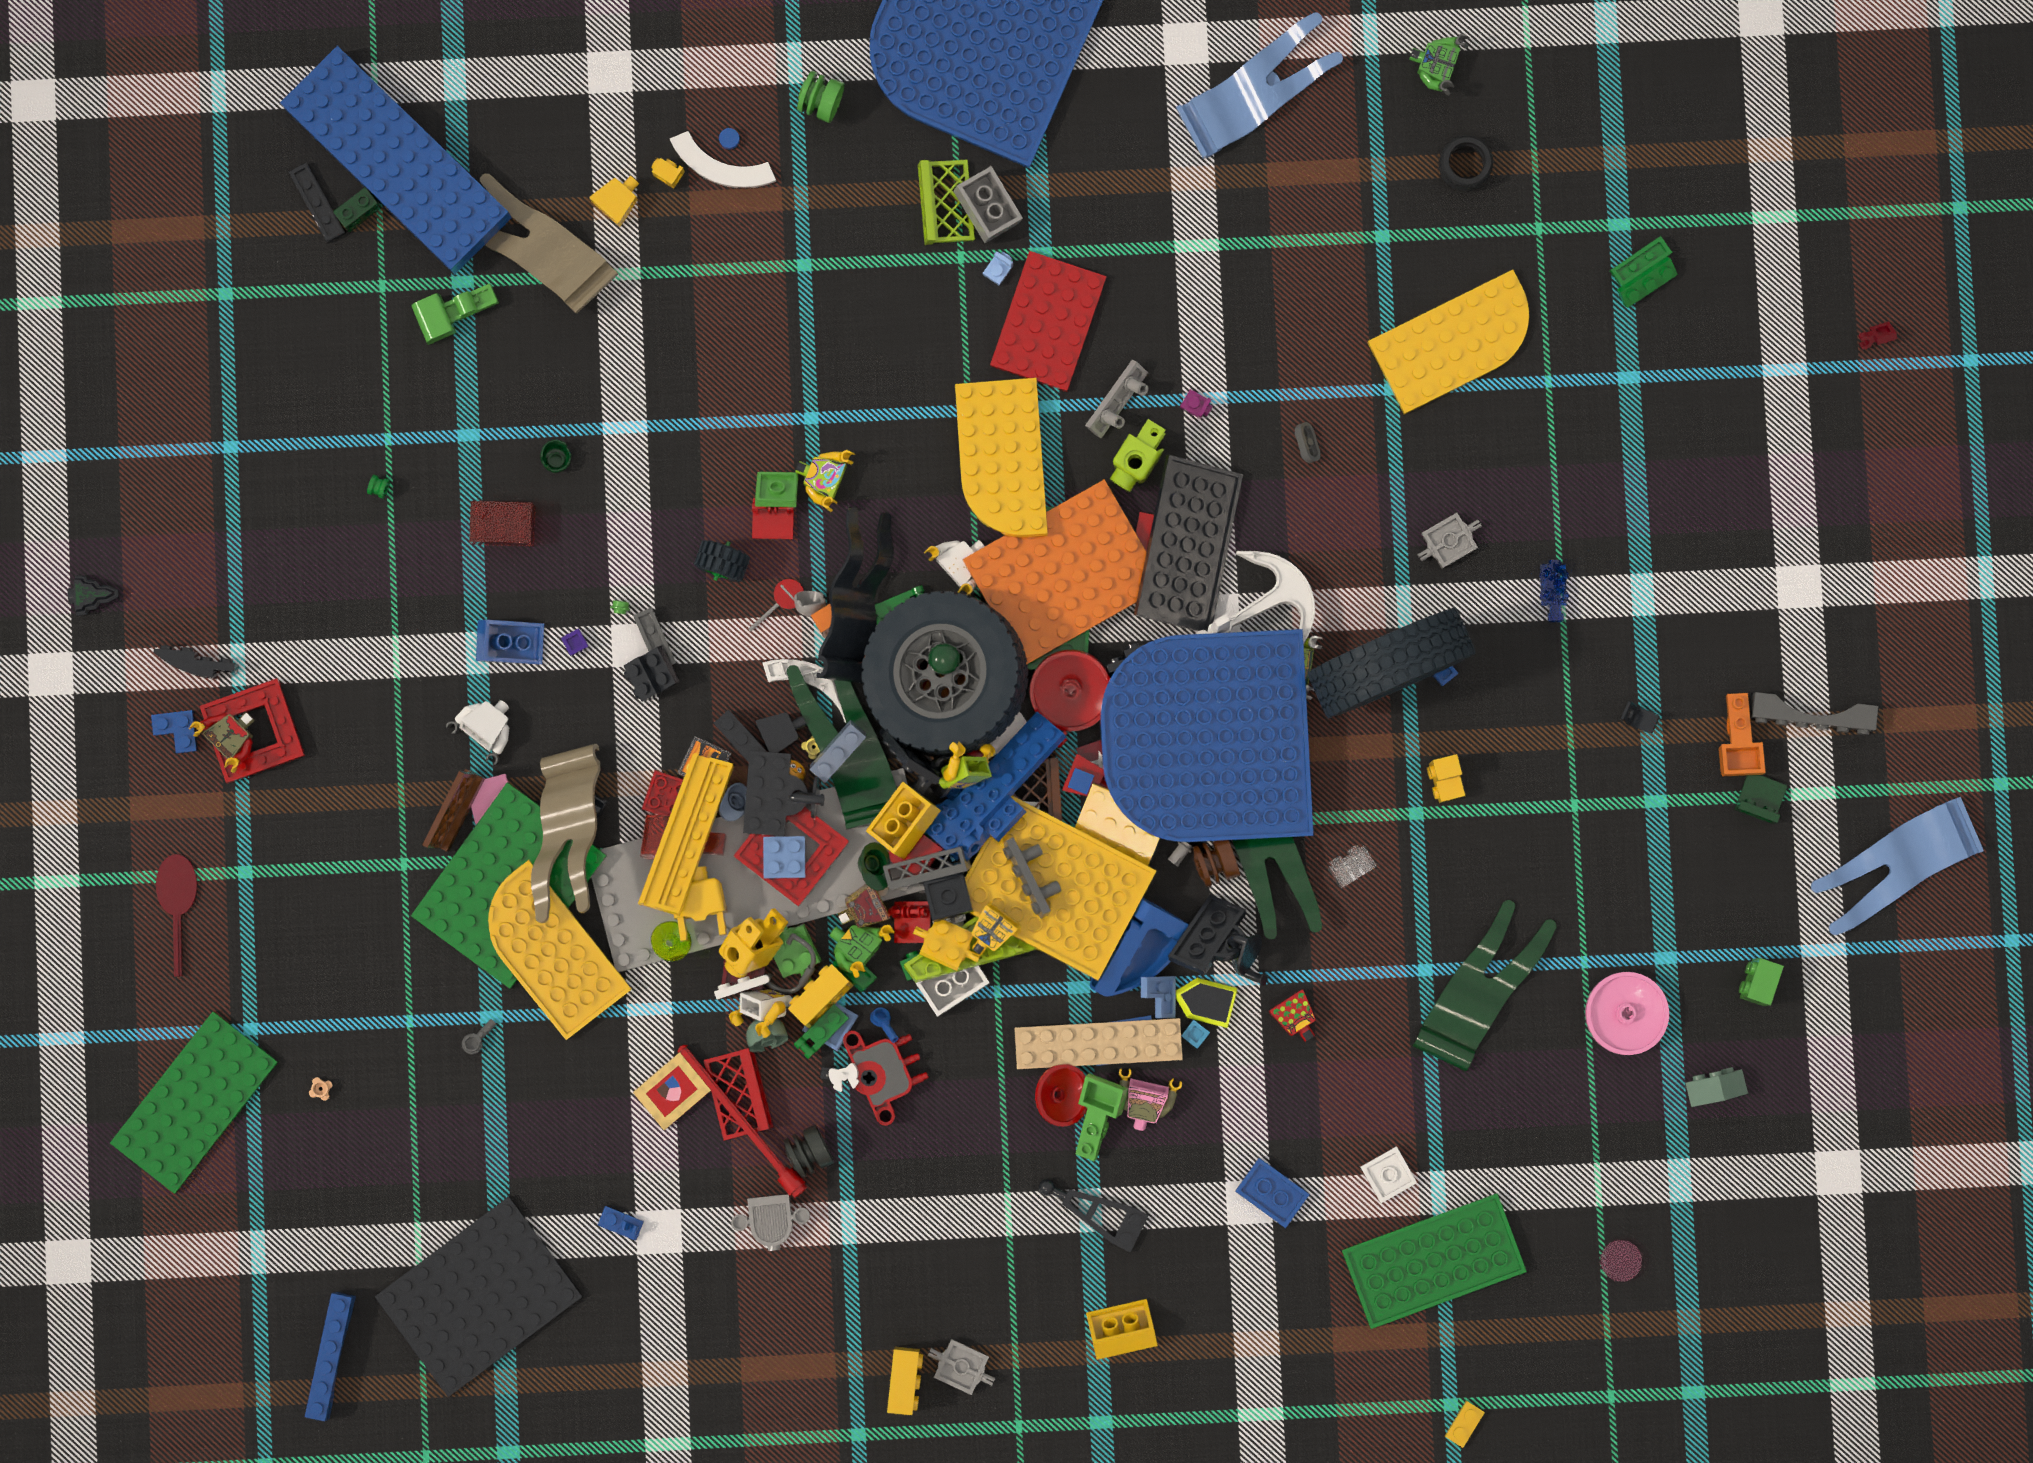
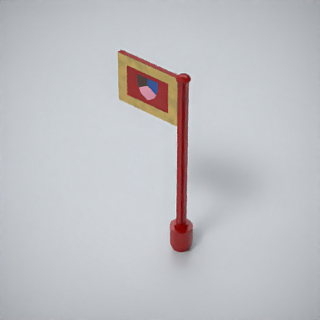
M688 1045L680 1046L675 1057L633 1092L661 1128L666 1130L712 1091L778 1171L780 1178L777 1181L785 1191L796 1198L807 1189L806 1182L793 1167L789 1169L783 1165L687 1048Z

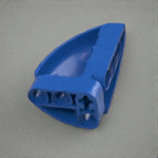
M1142 898L1099 981L1091 978V989L1108 997L1140 986L1141 977L1156 976L1171 962L1168 955L1189 924L1149 900Z

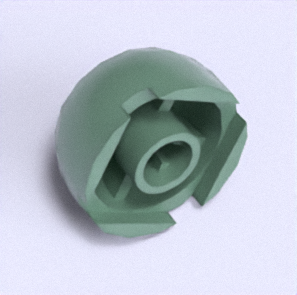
M776 1018L772 1025L768 1026L770 1035L767 1038H763L762 1034L758 1036L755 1029L758 1023L764 1021L755 1019L749 1025L746 1032V1040L751 1052L765 1051L764 1047L768 1046L774 1049L788 1040L787 1030L778 1018Z

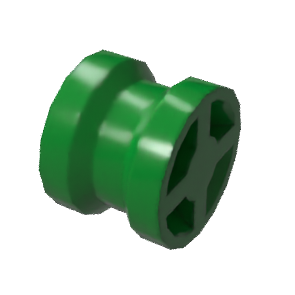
M373 475L368 485L367 494H376L379 498L384 499L389 489L390 480L386 478L382 480L377 475Z

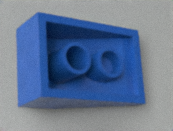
M478 620L476 661L542 665L544 624Z

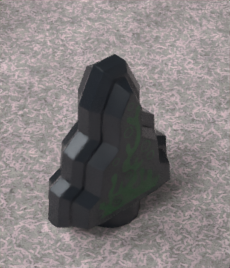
M75 575L74 587L68 588L69 604H74L76 616L88 615L90 610L98 609L102 603H110L119 598L118 589L109 585H100L96 580H88L86 576Z

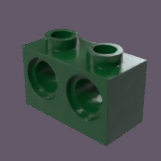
M363 188L333 211V213L350 233L380 210L381 207L369 191Z

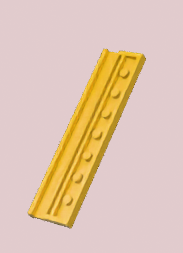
M697 753L692 755L638 901L640 906L643 905L680 916L716 818L720 802L734 768L732 763L711 757H702Z

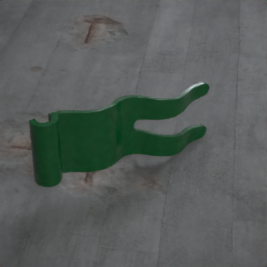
M790 665L787 668V676L792 693L820 752H822L838 732L811 694L798 666ZM834 680L846 723L852 720L866 732V738L831 776L841 805L846 830L871 824L897 788L882 746L858 701L851 682Z
M1293 837L1232 840L1255 899L1264 936L1267 939H1274L1277 936L1275 910L1265 866L1267 858H1273L1277 862L1305 915L1310 931L1314 933L1319 932L1322 929L1319 907Z
M1504 901L1484 938L1448 982L1424 1020L1418 1037L1412 1046L1466 1072L1473 1060L1478 1045L1504 1003L1535 967L1546 950L1556 929L1555 921L1551 919L1546 920L1528 945L1493 978H1487L1484 975V971L1495 956L1515 909L1513 901Z

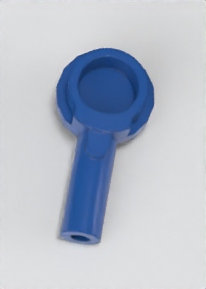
M876 1008L870 1015L871 1022L878 1027H882L890 1041L895 1043L899 1038L890 1026L891 1017L889 1011L885 1008Z

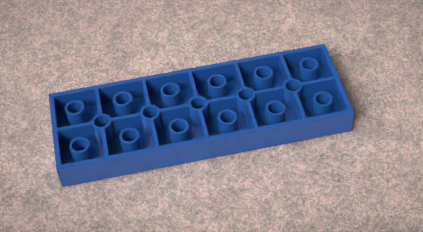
M338 46L280 102L283 108L454 275L512 218L510 213Z

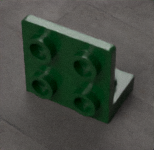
M1747 775L1734 810L1771 824L1778 823L1780 817L1778 811L1787 785L1761 775Z

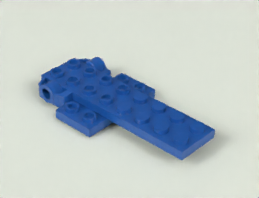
M1036 712L989 762L988 765L992 777L967 788H952L946 795L948 799L935 805L941 811L925 832L944 850L962 846L966 860H969L976 854L990 836L999 842L1026 813L1024 808L1015 802L1011 796L1066 738V735L1039 712ZM958 852L950 854L956 861L959 859Z

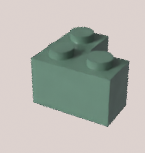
M1733 1067L1709 1073L1710 1077L1706 1078L1705 1074L1693 1076V1081L1685 1083L1691 1107L1725 1101L1748 1094L1742 1069L1734 1071Z

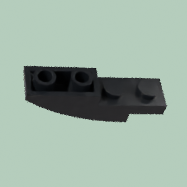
M160 645V649L154 648V653L162 660L195 676L217 680L218 672L238 673L239 665L233 663V659L221 658V662H216L211 657H200V660H198L199 653L194 652L193 648L181 647V650H173L172 646Z

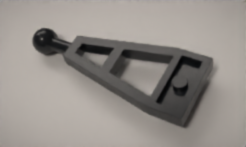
M1044 1179L1039 1183L1038 1188L1041 1194L1046 1196L1052 1194L1062 1199L1063 1206L1112 1244L1131 1252L1149 1216L1148 1214L1130 1205L1068 1189L1066 1193L1055 1187L1054 1182L1050 1179ZM1073 1196L1092 1201L1086 1215L1070 1204ZM1099 1204L1127 1211L1114 1237L1091 1220Z

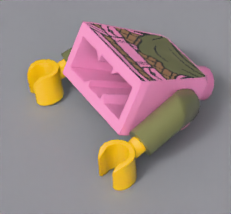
M1122 1068L1119 1070V1076L1122 1079L1119 1085L1128 1088L1124 1110L1128 1111L1127 1116L1129 1118L1135 1119L1133 1126L1135 1129L1145 1130L1147 1122L1156 1123L1158 1118H1163L1173 1109L1177 1097L1176 1091L1182 1087L1181 1081L1178 1084V1088H1174L1172 1086L1173 1078L1168 1084L1169 1087L1131 1079L1130 1069L1128 1076L1121 1074Z

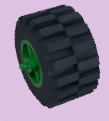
M704 540L701 542L694 565L698 569L713 575V580L715 581L718 578L733 582H742L750 557L746 553L730 547L731 542L727 541L725 545Z

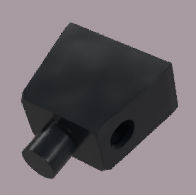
M788 712L755 721L768 751L781 753L798 742L800 738L796 731L807 727L803 715L791 720Z

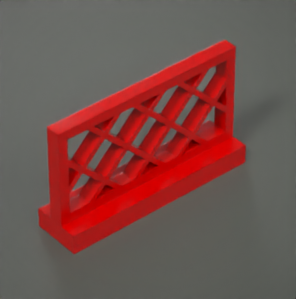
M747 1048L704 1060L706 1071L713 1080L716 1077L715 1082L717 1084L721 1080L729 1085L725 1092L726 1095H728L731 1088L741 1093L737 1102L732 1101L736 1108L746 1113V1120L749 1115L756 1119L758 1126L754 1128L756 1132L774 1128L755 1052H751ZM740 1055L742 1064L737 1070L730 1066L729 1063L732 1057ZM717 1061L724 1065L719 1075L712 1072L710 1063ZM726 1068L736 1072L731 1083L722 1078ZM739 1075L744 1077L747 1082L743 1090L734 1085ZM712 1092L723 1139L728 1140L747 1135L745 1131L740 1132L741 1126L732 1118L731 1114L727 1115L722 1112V1103ZM744 1095L751 1099L752 1104L749 1110L739 1105ZM729 1120L739 1125L737 1131L728 1135L726 1129Z

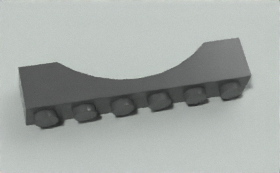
M1755 692L1751 695L1750 719H1755V723L1767 724L1768 720L1775 721V725L1788 726V723H1795L1798 728H1808V725L1816 726L1817 730H1829L1830 727L1837 728V732L1849 733V730H1857V734L1869 735L1870 732L1876 731L1878 706L1856 704L1838 714L1827 716L1811 715L1793 709L1776 694Z

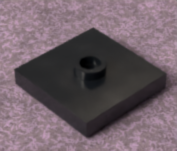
M964 872L923 882L933 922L974 912Z

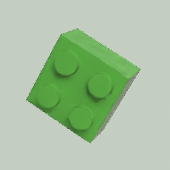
M1762 958L1752 959V962L1749 961L1745 969V973H1747L1746 980L1742 981L1739 987L1740 998L1761 1006H1770L1784 966Z

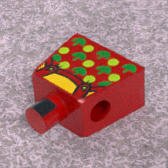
M1303 990L1298 991L1268 1011L1290 1036L1299 1032L1305 1042L1315 1036L1309 1025L1316 1021Z

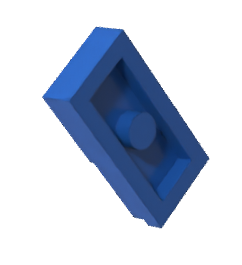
M605 1206L598 1226L636 1241L644 1221Z

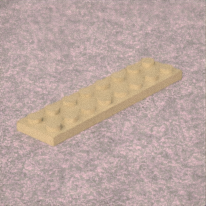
M1180 1018L1015 1028L1017 1069L1048 1068L1058 1064L1083 1066L1182 1060Z

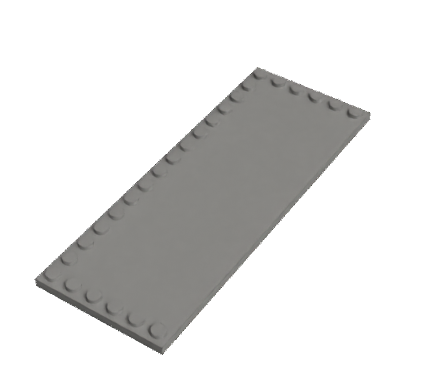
M903 768L891 771L896 788L902 782L907 784ZM835 786L820 790V795L824 794L825 800L823 806L818 804L816 816L846 838L849 843L799 907L734 857L735 853L750 835L749 833H743L744 815L735 821H727L722 817L715 818L698 867L706 866L708 879L716 878L722 884L728 912L724 913L727 935L733 927L740 925L748 917H752L754 920L759 918L764 920L773 908L788 921L787 927L849 911L851 909L850 907L848 908L847 901L850 903L866 890L862 888L866 883L858 869V858L867 844L880 842L866 832L870 824L846 830ZM807 804L805 807L811 811L812 804ZM790 821L786 823L785 836H776H805V864L820 846ZM664 832L600 849L607 854V857L591 878L614 966L618 972L722 945L727 935H719L717 915H710L701 921H694L692 918L686 919L689 941L682 942L680 941L678 920L674 919V914L638 904ZM896 867L891 868L892 879L901 877L903 871ZM916 883L889 890V887L876 892L881 902L924 891L925 889L923 884Z

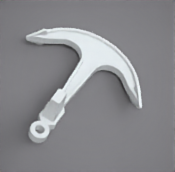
M1237 551L1236 555L1273 571L1276 576V585L1272 590L1231 618H1228L1225 614L1209 625L1208 632L1201 630L1196 634L1231 633L1232 627L1278 605L1290 604L1296 607L1300 613L1299 629H1303L1304 645L1315 616L1314 596L1307 579L1297 567L1282 557L1258 551Z

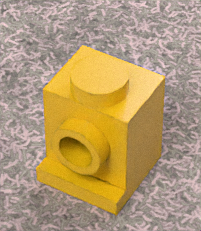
M657 158L651 167L653 169V176L673 189L685 173L683 167L679 166L677 169V165L669 159L665 161Z

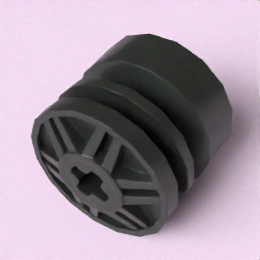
M815 1124L803 1130L805 1140L801 1141L796 1134L792 1135L795 1145H792L789 1138L783 1140L786 1155L792 1167L799 1173L802 1179L807 1177L804 1167L807 1166L810 1173L813 1174L815 1171L812 1163L817 1162L821 1169L834 1163L831 1153Z

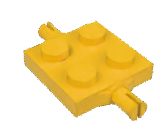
M946 920L934 922L928 931L918 926L915 927L913 934L924 938V944L919 953L924 957L958 971L961 962L966 958L977 963L980 959V954L970 950V944L974 936L971 934L972 932Z

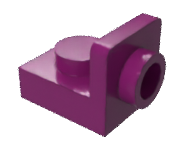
M1190 389L1180 408L1201 420L1203 415L1207 417L1213 407L1210 405L1212 399L1209 397L1205 398Z

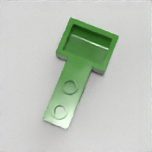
M489 283L471 292L467 291L458 294L453 300L444 303L440 294H433L412 304V309L427 344L430 345L457 333L453 323L494 306L499 302L492 285Z
M1090 1073L1086 1075L1078 1104L1087 1107V1112L1076 1155L1091 1161L1097 1159L1102 1139L1105 1137L1109 1127L1107 1122L1108 1116L1116 1119L1122 1114L1128 1094L1127 1087Z

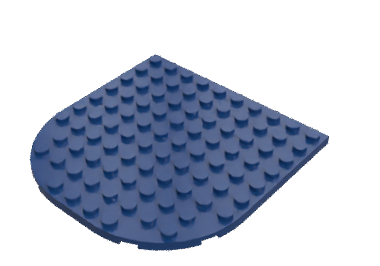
M882 0L870 33L872 69L885 96L907 116L1030 169L1104 0Z
M1303 629L1167 636L1139 647L1121 662L1111 676L1102 699L1100 714L1102 764L1106 785L1111 797L1120 811L1133 824L1153 836L1177 842L1313 836Z

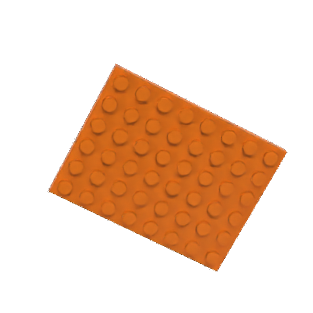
M1105 479L1047 511L1048 536L1012 537L1005 535L962 559L986 603L1004 616L1015 629L1024 647L1023 651H1025L1027 658L1026 665L1130 607L1137 601L1146 550Z

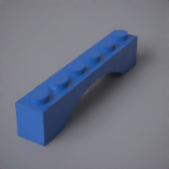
M338 1292L331 1293L305 1412L306 1418L327 1421L330 1418L340 1355L356 1296Z

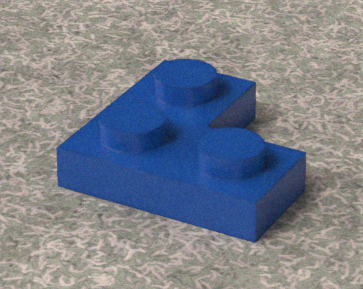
M193 710L151 715L153 735L174 734L175 751L177 754L198 751L197 738L193 736L196 729L191 728L189 730L191 724L195 722Z

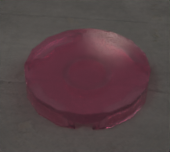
M1612 1241L1602 1250L1600 1257L1601 1269L1607 1277L1614 1281L1624 1282L1631 1280L1638 1274L1641 1268L1642 1258L1640 1251L1634 1244L1628 1241Z

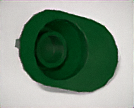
M877 842L869 843L863 848L858 858V869L862 873L863 880L867 886L873 890L881 891L888 887L883 866L890 864L889 853L882 844Z

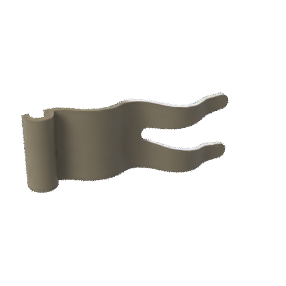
M483 174L480 177V182L485 189L518 223L530 231L529 236L526 238L498 231L485 246L516 262L556 293L576 314L618 275V272L600 254L583 243L561 224L519 201L490 174Z
M597 744L544 757L540 762L541 771L546 778L540 803L543 842L531 872V890L535 905V919L539 923H545L549 918L551 870L556 858L569 840H573L568 855V873L575 895L576 907L581 913L587 912L590 908L585 864L588 851L594 842L597 831L594 799L595 785L600 772V761L595 755V752L599 751Z

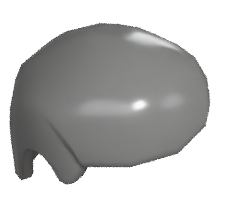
M802 591L795 594V608L804 616L811 617L812 614L825 607L826 600L821 592Z

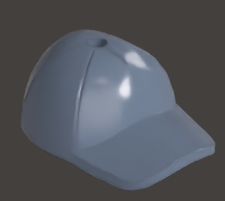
M734 783L726 790L719 805V813L724 820L735 821L745 814L747 787L744 784Z

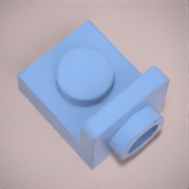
M996 251L994 258L984 270L983 275L1000 286L1013 267L1012 258L1004 252L1000 254Z

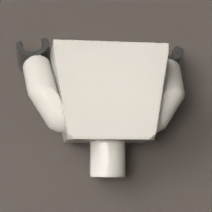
M501 700L495 706L487 701L482 704L476 703L465 706L455 717L454 722L451 721L446 724V728L449 729L454 724L455 730L451 734H457L461 729L489 752L493 750L492 753L486 756V761L489 760L490 756H494L496 761L493 765L499 762L498 754L502 753L508 742V718L504 713L509 707Z

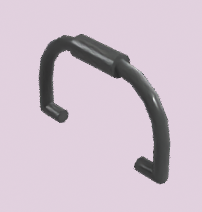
M794 933L789 936L786 943L791 945L793 940L801 943L808 949L811 955V963L803 973L799 984L792 989L778 987L770 981L765 984L782 994H793L799 991L803 986L807 985L815 971L816 954L812 946ZM768 973L767 975L770 977L771 980L773 975Z

